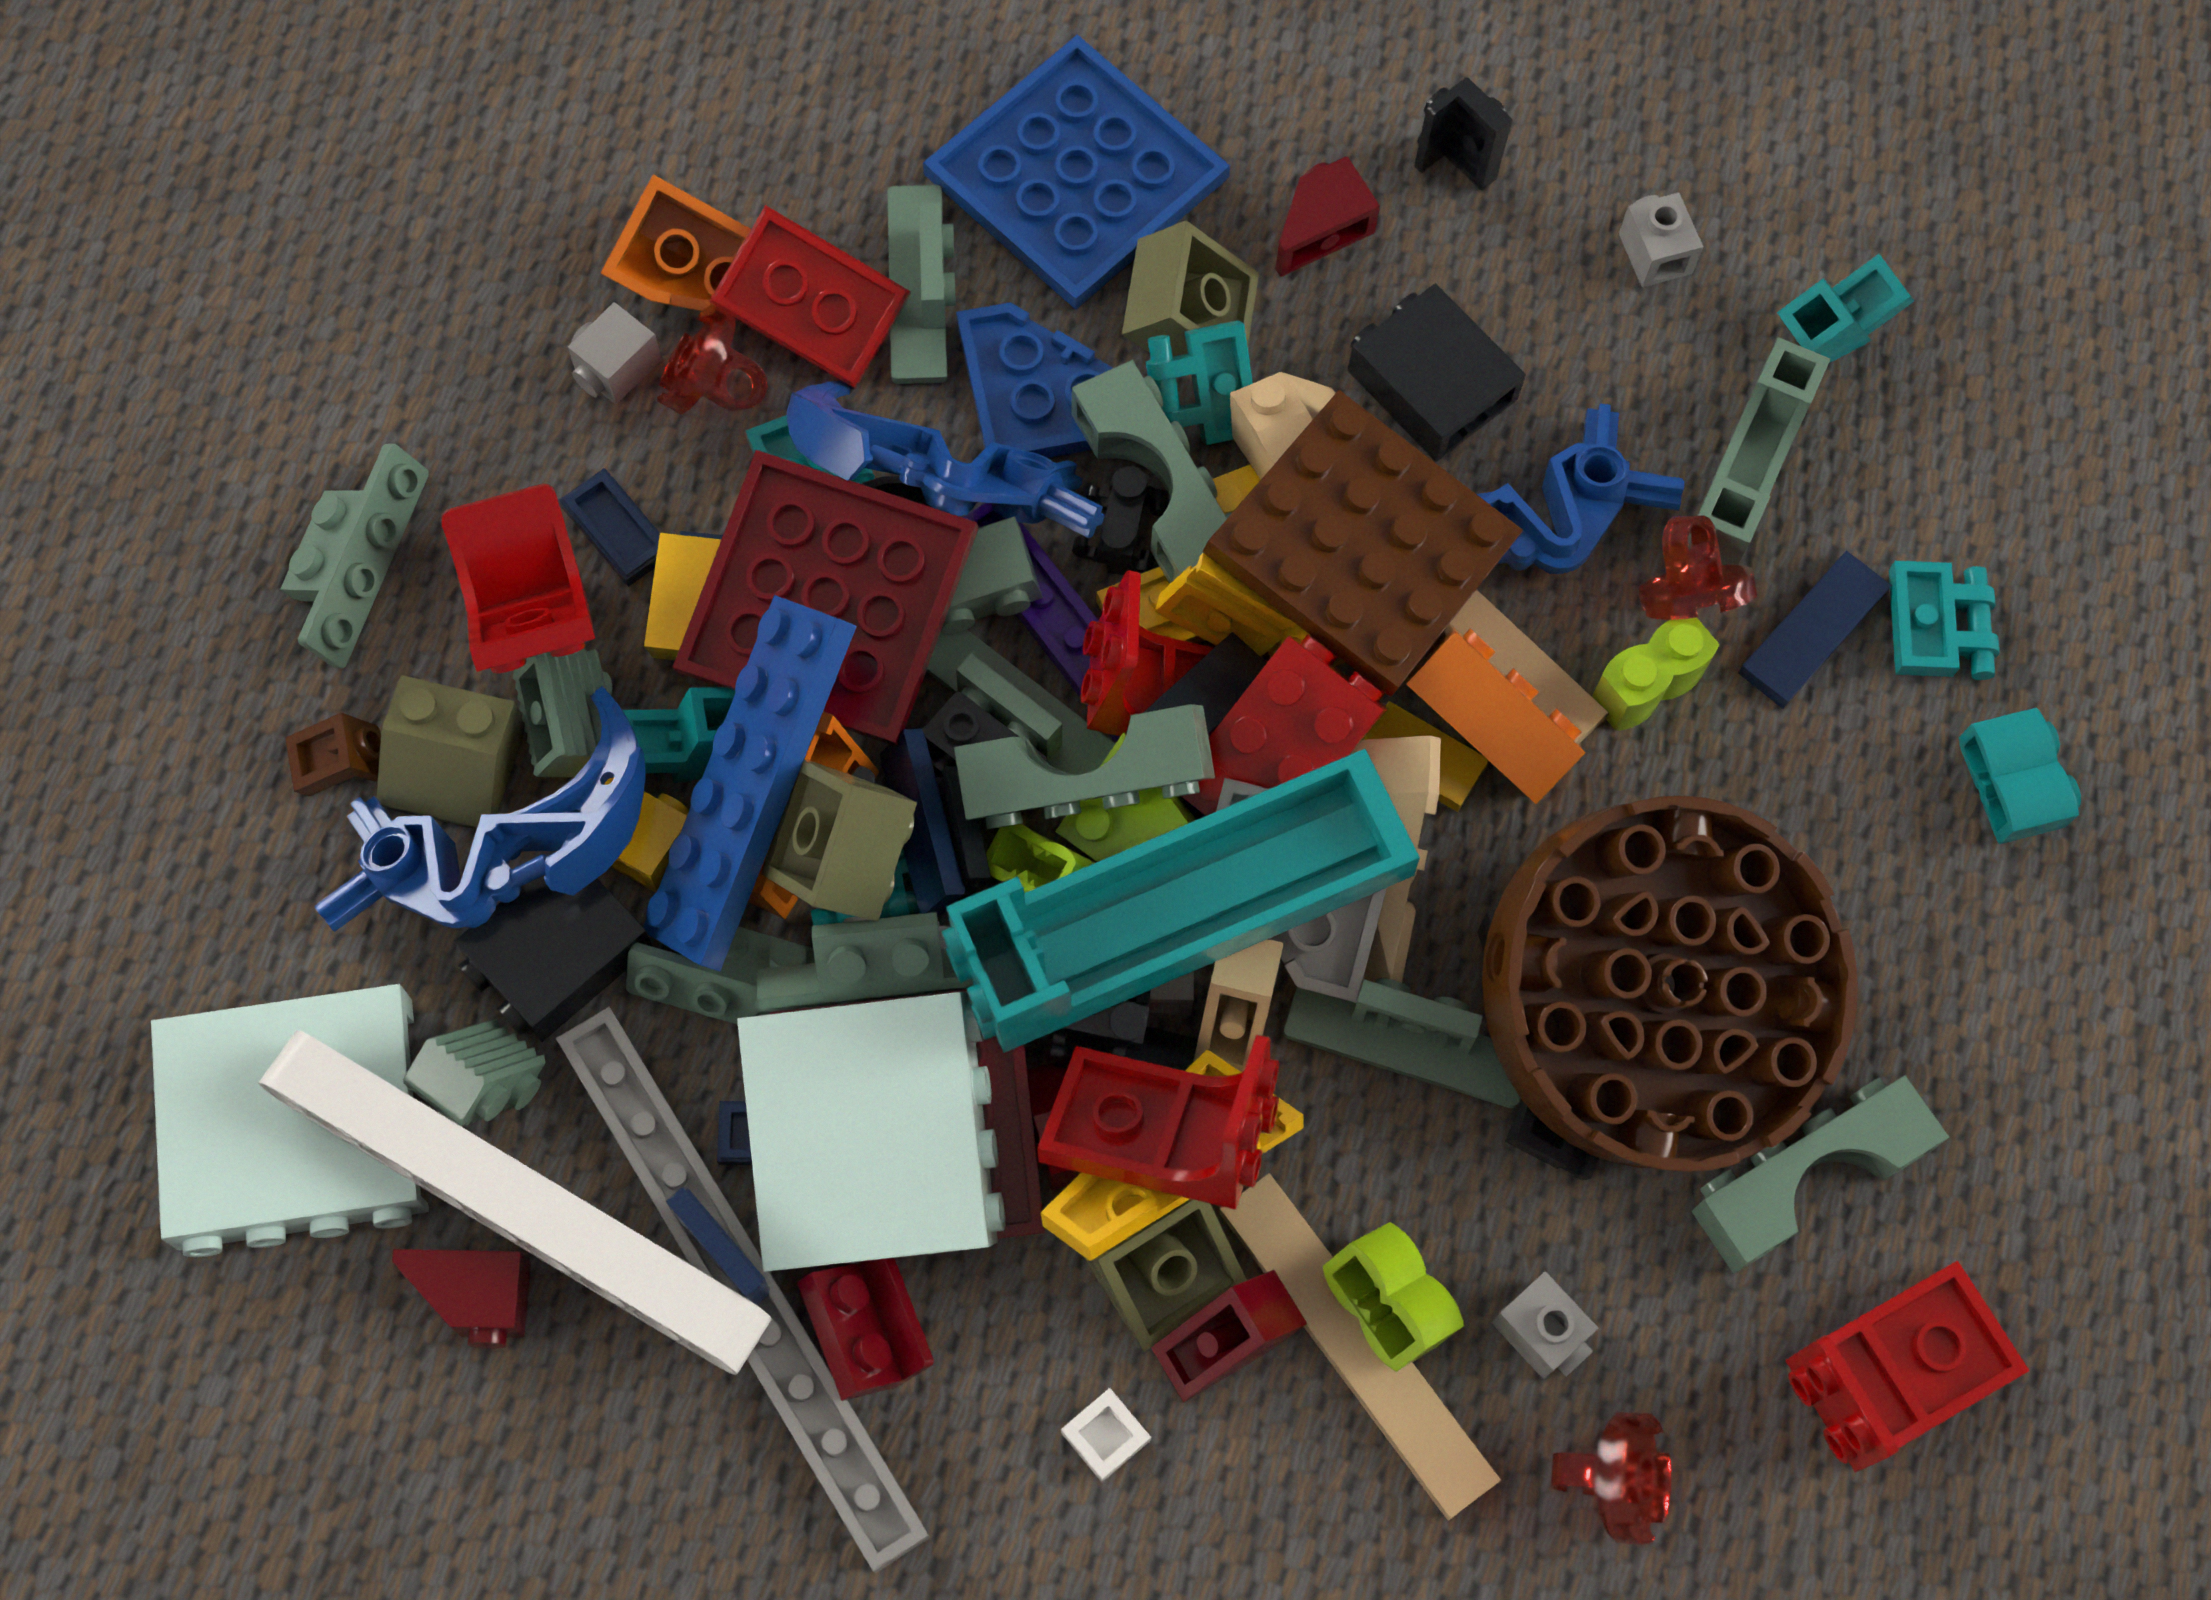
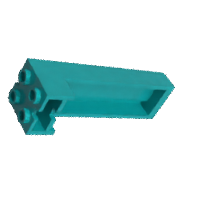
M1365 748L1024 893L1023 886L1017 876L946 907L951 927L941 932L947 946V955L960 984L971 979L974 985L967 988V992L972 1003L970 1006L984 1039L996 1036L1003 1053L1411 878L1415 875L1420 856Z

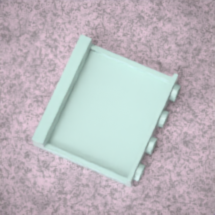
M400 984L151 1020L162 1240L177 1250H183V1255L186 1257H206L221 1253L223 1251L222 1244L246 1240L249 1247H272L285 1243L286 1234L310 1230L311 1237H337L349 1232V1224L373 1221V1226L376 1228H396L412 1223L413 1214L429 1212L428 1202L421 1196L419 1185L285 1105L265 1091L258 1083L295 1031L298 1030L312 1036L413 1097V1091L403 1084V1079L411 1067L408 1024L414 1023L412 999Z
M968 992L737 1018L763 1272L985 1248L998 1242L997 1231L1005 1230V1208L1002 1194L1000 1192L992 1193L990 1168L998 1167V1145L994 1129L985 1130L983 1105L991 1104V1082L987 1066L978 1067L976 1042L984 1041V1037L973 1015Z

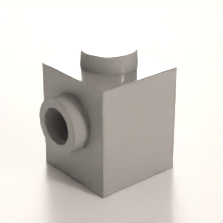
M1680 193L1663 197L1650 195L1628 206L1619 230V236L1641 287L1693 274L1703 245Z
M615 302L594 322H587L581 326L575 333L571 344L567 347L575 369L572 372V376L579 386L593 397H597L602 393L614 404L621 401L662 361L656 335Z
M1546 1271L1492 1321L1495 1328L1543 1379L1556 1368L1565 1377L1568 1376L1593 1352L1585 1341L1599 1329Z

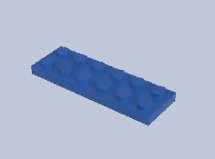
M774 595L769 609L763 614L759 622L757 640L747 665L738 675L735 696L724 723L716 731L712 754L702 779L693 789L690 810L680 835L671 845L669 863L658 891L651 897L648 903L647 919L643 926L649 936L698 965L717 971L722 969L857 627L839 618Z

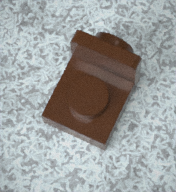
M339 713L285 737L294 792L311 796L355 776L378 782L381 734L379 727L375 724Z

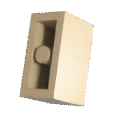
M1267 939L1215 962L1194 1061L1208 1049L1240 1072L1244 1071L1256 1035L1263 1036L1284 943Z

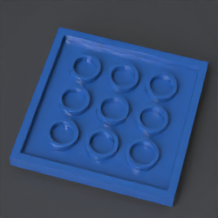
M1077 34L923 162V171L930 181L935 185L941 186L942 191L1076 310L1135 259L1139 238L1175 225L1229 178L1230 165Z

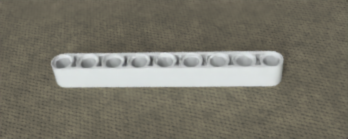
M295 1031L258 1082L265 1091L285 1105L724 1371L734 1375L738 1374L772 1320L764 1310L740 1294L302 1031Z

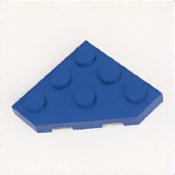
M1011 302L956 312L958 331L984 449L993 442L1033 452L1046 458L1092 450L1071 415L1072 387L1109 371L1113 367L1097 359L1095 351L1057 330L1053 333L1029 319L1028 312Z

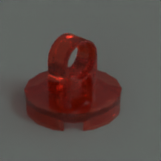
M708 306L696 317L705 325L693 337L686 332L683 334L668 360L659 386L668 390V393L663 392L659 395L657 402L681 415L690 410L702 396L730 411L751 409L762 402L768 389L767 377L763 369L755 361L730 347L736 328L735 317L716 306ZM734 369L744 371L752 381L751 394L744 401L734 399L727 390V377Z
M1705 515L1674 516L1668 521L1662 538L1667 574L1648 580L1639 586L1642 611H1645L1648 618L1661 620L1699 617L1697 609L1713 606L1718 603L1720 613L1746 605L1757 597L1754 569L1745 565L1721 564L1716 529L1711 519ZM1689 532L1691 533V549H1690V552H1689V548H1688Z
M1617 1412L1607 1422L1600 1439L1598 1454L1554 1453L1552 1455L1550 1488L1567 1492V1486L1583 1488V1495L1597 1496L1599 1514L1605 1530L1616 1543L1651 1544L1656 1537L1649 1530L1652 1523L1665 1522L1671 1494L1670 1454L1657 1452L1656 1441L1653 1435L1664 1433L1661 1423L1652 1413Z

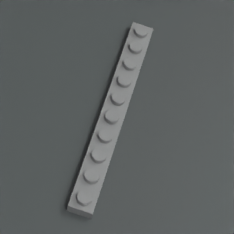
M607 1007L558 1036L556 1040L690 1265L740 1294L676 1219L665 1202L682 1187L685 1190L689 1188L765 1278L770 1288L768 1290L770 1294L757 1306L764 1310L772 1320L751 1351L747 1361L873 1572L877 1573L929 1539L927 1531L847 1400L841 1401L831 1372L769 1271L763 1272L762 1258L611 1008Z

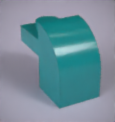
M1877 254L1833 288L1824 278L1779 310L1777 314L1801 347L1830 358L1829 363L1870 342L1871 339L1868 336L1870 333L1912 304L1914 300L1882 256Z
M727 687L689 688L677 709L623 710L634 729L639 747L643 750L645 773H672L673 783L702 779L713 751L714 736L720 725L725 721L736 691Z

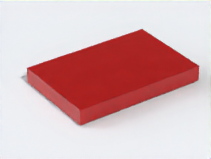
M765 205L709 303L827 374L856 389L908 301L911 291Z

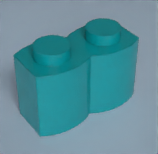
M2037 707L1972 723L1959 737L1960 749L1973 782L1979 790L1981 802L1999 845L2065 828L2079 816L2078 808L2081 805L2079 786L2071 775L2066 774L2058 762L2057 754L2060 750V740L2057 730L2051 722L2045 721Z

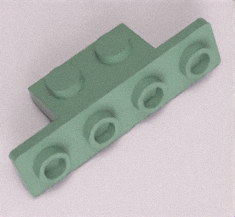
M891 186L887 190L889 279L911 291L908 301L890 330L892 382L895 384L943 383L947 380L945 306H956L955 272H944V258H954L953 224H943L941 186Z
M384 444L363 491L323 492L321 499L313 508L310 524L298 550L290 560L289 571L280 589L293 599L314 602L300 632L298 642L334 668H344L349 661L429 476L428 470L396 444Z
M965 630L954 634L940 632L926 670L929 675L952 693H963L1019 737H1028L1033 747L1046 756L1047 763L1065 773L1081 775L1100 767L1115 745L1113 741L1099 731L1087 729V721L970 631Z
M937 912L879 918L878 922L861 920L812 926L815 963L758 970L757 1002L758 1008L761 1010L776 1009L782 1011L800 1009L811 1004L829 1002L845 1004L862 1002L874 997L925 995L930 991L954 988L967 990V988L974 985L971 979L960 984L947 955L946 948L941 949Z
M738 927L722 969L717 971L700 966L685 956L641 943H635L628 952L626 990L631 994L738 1025L737 1018L770 1015L769 1012L779 1011L776 1009L761 1010L758 1008V970L815 963L814 950L811 947ZM829 1002V1003L811 1004V1005L805 1006L804 1008L818 1007V1006H827V1005H836V1004H840V1003H838V1002Z
M1386 978L1376 979L1375 982L1364 979L1356 1003L1297 987L1283 1031L1286 1039L1507 1108H1515L1518 1104L1520 1096L1506 1076L1496 1055L1491 1038L1478 1034L1483 1016L1469 1012L1470 1007L1464 1002L1443 996L1435 997L1434 1001L1410 994L1411 989L1407 985Z

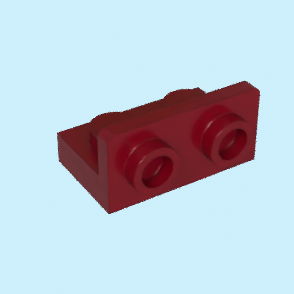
M894 1258L860 1261L856 1264L811 1272L797 1282L841 1401L893 1389L933 1365L932 1353Z

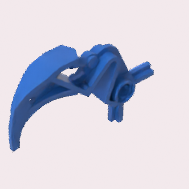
M840 380L809 385L791 394L787 409V424L790 437L796 449L816 465L847 481L854 480L864 468L899 475L901 482L913 487H920L926 502L932 508L956 516L967 515L978 502L992 503L993 510L1003 517L1011 518L1015 516L1017 522L1037 524L1049 518L1087 538L1093 537L1096 527L1101 526L1104 521L1105 514L1101 513L1103 506L1071 491L1079 489L1083 478L1075 475L1077 464L1073 461L1067 460L1054 463L1042 455L991 442L972 463H963L952 458L939 430L844 409L836 399L840 396L849 395L851 387Z
M1600 404L1598 410L1590 408L1586 410L1583 443L1572 445L1551 457L1541 488L1557 536L1508 483L1494 492L1477 495L1523 529L1522 533L1497 564L1507 563L1515 570H1525L1530 565L1535 564L1538 568L1549 574H1564L1578 569L1587 561L1621 511L1623 503L1679 511L1681 496L1684 491L1683 478L1630 471L1629 461H1625L1623 455L1616 449L1619 413L1610 412L1611 405Z
M603 686L590 696L599 712L602 724L601 738L590 760L571 781L555 793L513 813L481 814L462 879L460 877L456 843L431 815L398 816L392 820L379 799L375 796L367 802H364L361 797L355 799L351 803L354 811L347 818L364 842L361 848L360 859L358 860L363 870L314 906L317 912L325 919L328 926L336 932L384 896L390 903H395L445 927L476 928L488 921L495 911L498 901L507 903L515 900L521 892V886L544 876V881L551 890L573 896L605 873L631 841L639 820L646 778L645 758L642 748L639 747L634 729L617 702ZM614 778L611 783L605 785L608 779ZM521 851H556L548 856L541 854L513 869L508 866L510 860L518 858Z

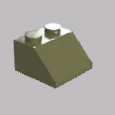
M1183 221L1139 238L1122 335L1148 353H1150L1148 338L1169 335L1172 355L1178 356L1188 354L1184 331L1239 320L1244 323L1248 346L1259 272L1188 221Z
M401 675L382 726L376 798L387 809L417 816L431 815L434 820L477 830L481 814H497L524 735L525 723L522 721V716L515 701Z
M804 759L772 839L761 874L813 907L878 922L883 905L889 900L894 889V872L902 847L909 840L913 831V813L917 802L887 787Z
M1193 1199L1181 1204L1092 1261L1085 1258L1091 1271L1144 1352L1229 1288L1247 1281L1211 1204Z

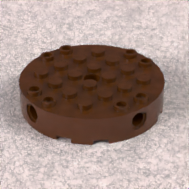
M1684 795L1661 796L1615 805L1589 813L1567 824L1548 837L1519 867L1506 887L1490 925L1483 958V1003L1488 1031L1502 1068L1520 1098L1548 1128L1570 1144L1593 1156L1631 1167L1691 1172L1732 1166L1741 1163L1740 1160L1750 1157L1766 1147H1775L1794 1133L1812 1115L1809 1110L1820 1097L1826 1085H1833L1847 1055L1857 1011L1858 979L1852 938L1849 929L1842 928L1838 913L1830 898L1835 894L1822 872L1804 851L1798 852L1781 835L1775 832L1777 827L1770 822L1730 803L1704 797ZM1671 973L1675 984L1673 994L1669 984L1665 983V978L1669 977Z

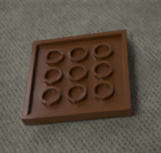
M1338 390L1213 534L1202 552L1392 697L1513 545L1523 529L1341 390Z

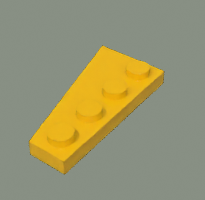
M1208 1049L1185 1070L1207 1076H1230L1241 1073ZM1279 1098L1278 1112L1272 1133L1270 1135L1261 1133L1256 1148L1261 1149L1263 1154L1302 1130L1303 1114ZM1080 1173L1041 1212L1042 1225L1086 1259L1092 1261L1190 1199Z

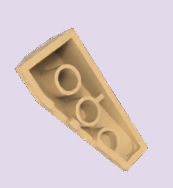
M1279 372L1230 393L1232 438L1260 479L1264 477L1335 395L1332 388Z
M1429 735L1361 740L1351 754L1366 748L1420 856L1416 872L1417 870L1424 871L1428 851L1418 849L1424 813L1431 815L1436 813L1439 798L1441 738ZM1416 872L1413 877L1386 889L1363 980L1375 982L1376 979L1386 978L1402 983L1416 914L1414 905L1407 901L1410 885L1416 876Z

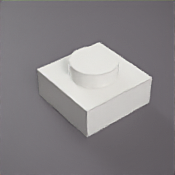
M1111 1388L1061 1429V1434L1101 1482L1106 1480L1151 1441V1436Z

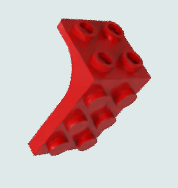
M543 483L450 508L442 514V527L466 606L469 650L476 672L491 668L492 673L513 671L524 666L527 663L526 658L550 652V655L553 657L567 656L582 650L585 647L586 641L596 639L584 584L555 489L551 485Z
M1127 570L1118 587H1109L1104 598L1102 615L1098 622L1091 621L1089 623L1083 641V655L1090 656V668L1084 676L1080 694L1081 703L1088 704L1087 729L1121 736L1123 732L1126 733L1131 715L1143 713L1214 649L1162 636L1139 625L1140 572Z
M1309 634L1303 640L1295 636H1288L1209 737L1215 778L1198 781L1200 793L1181 797L1207 816L1216 812L1224 778L1271 789L1349 756L1374 724L1389 709L1379 701L1385 692L1358 671H1354L1350 677L1333 665L1338 656Z
M1256 1035L1244 1071L1230 1076L1201 1075L1076 1046L1037 1148L1039 1162L1236 1210L1243 1187L1254 1188L1262 1161V1150L1257 1149L1256 1146L1261 1133L1269 1135L1272 1133L1278 1112L1279 1097L1273 1096L1279 1073V1061L1270 1059V1037Z
M1958 1260L1829 1335H1824L1785 1360L1791 1369L1788 1378L1794 1392L1806 1406H1814L1827 1427L1823 1433L1829 1448L1843 1464L1849 1462L1855 1473L1889 1458L1897 1453L1899 1448L2030 1371Z

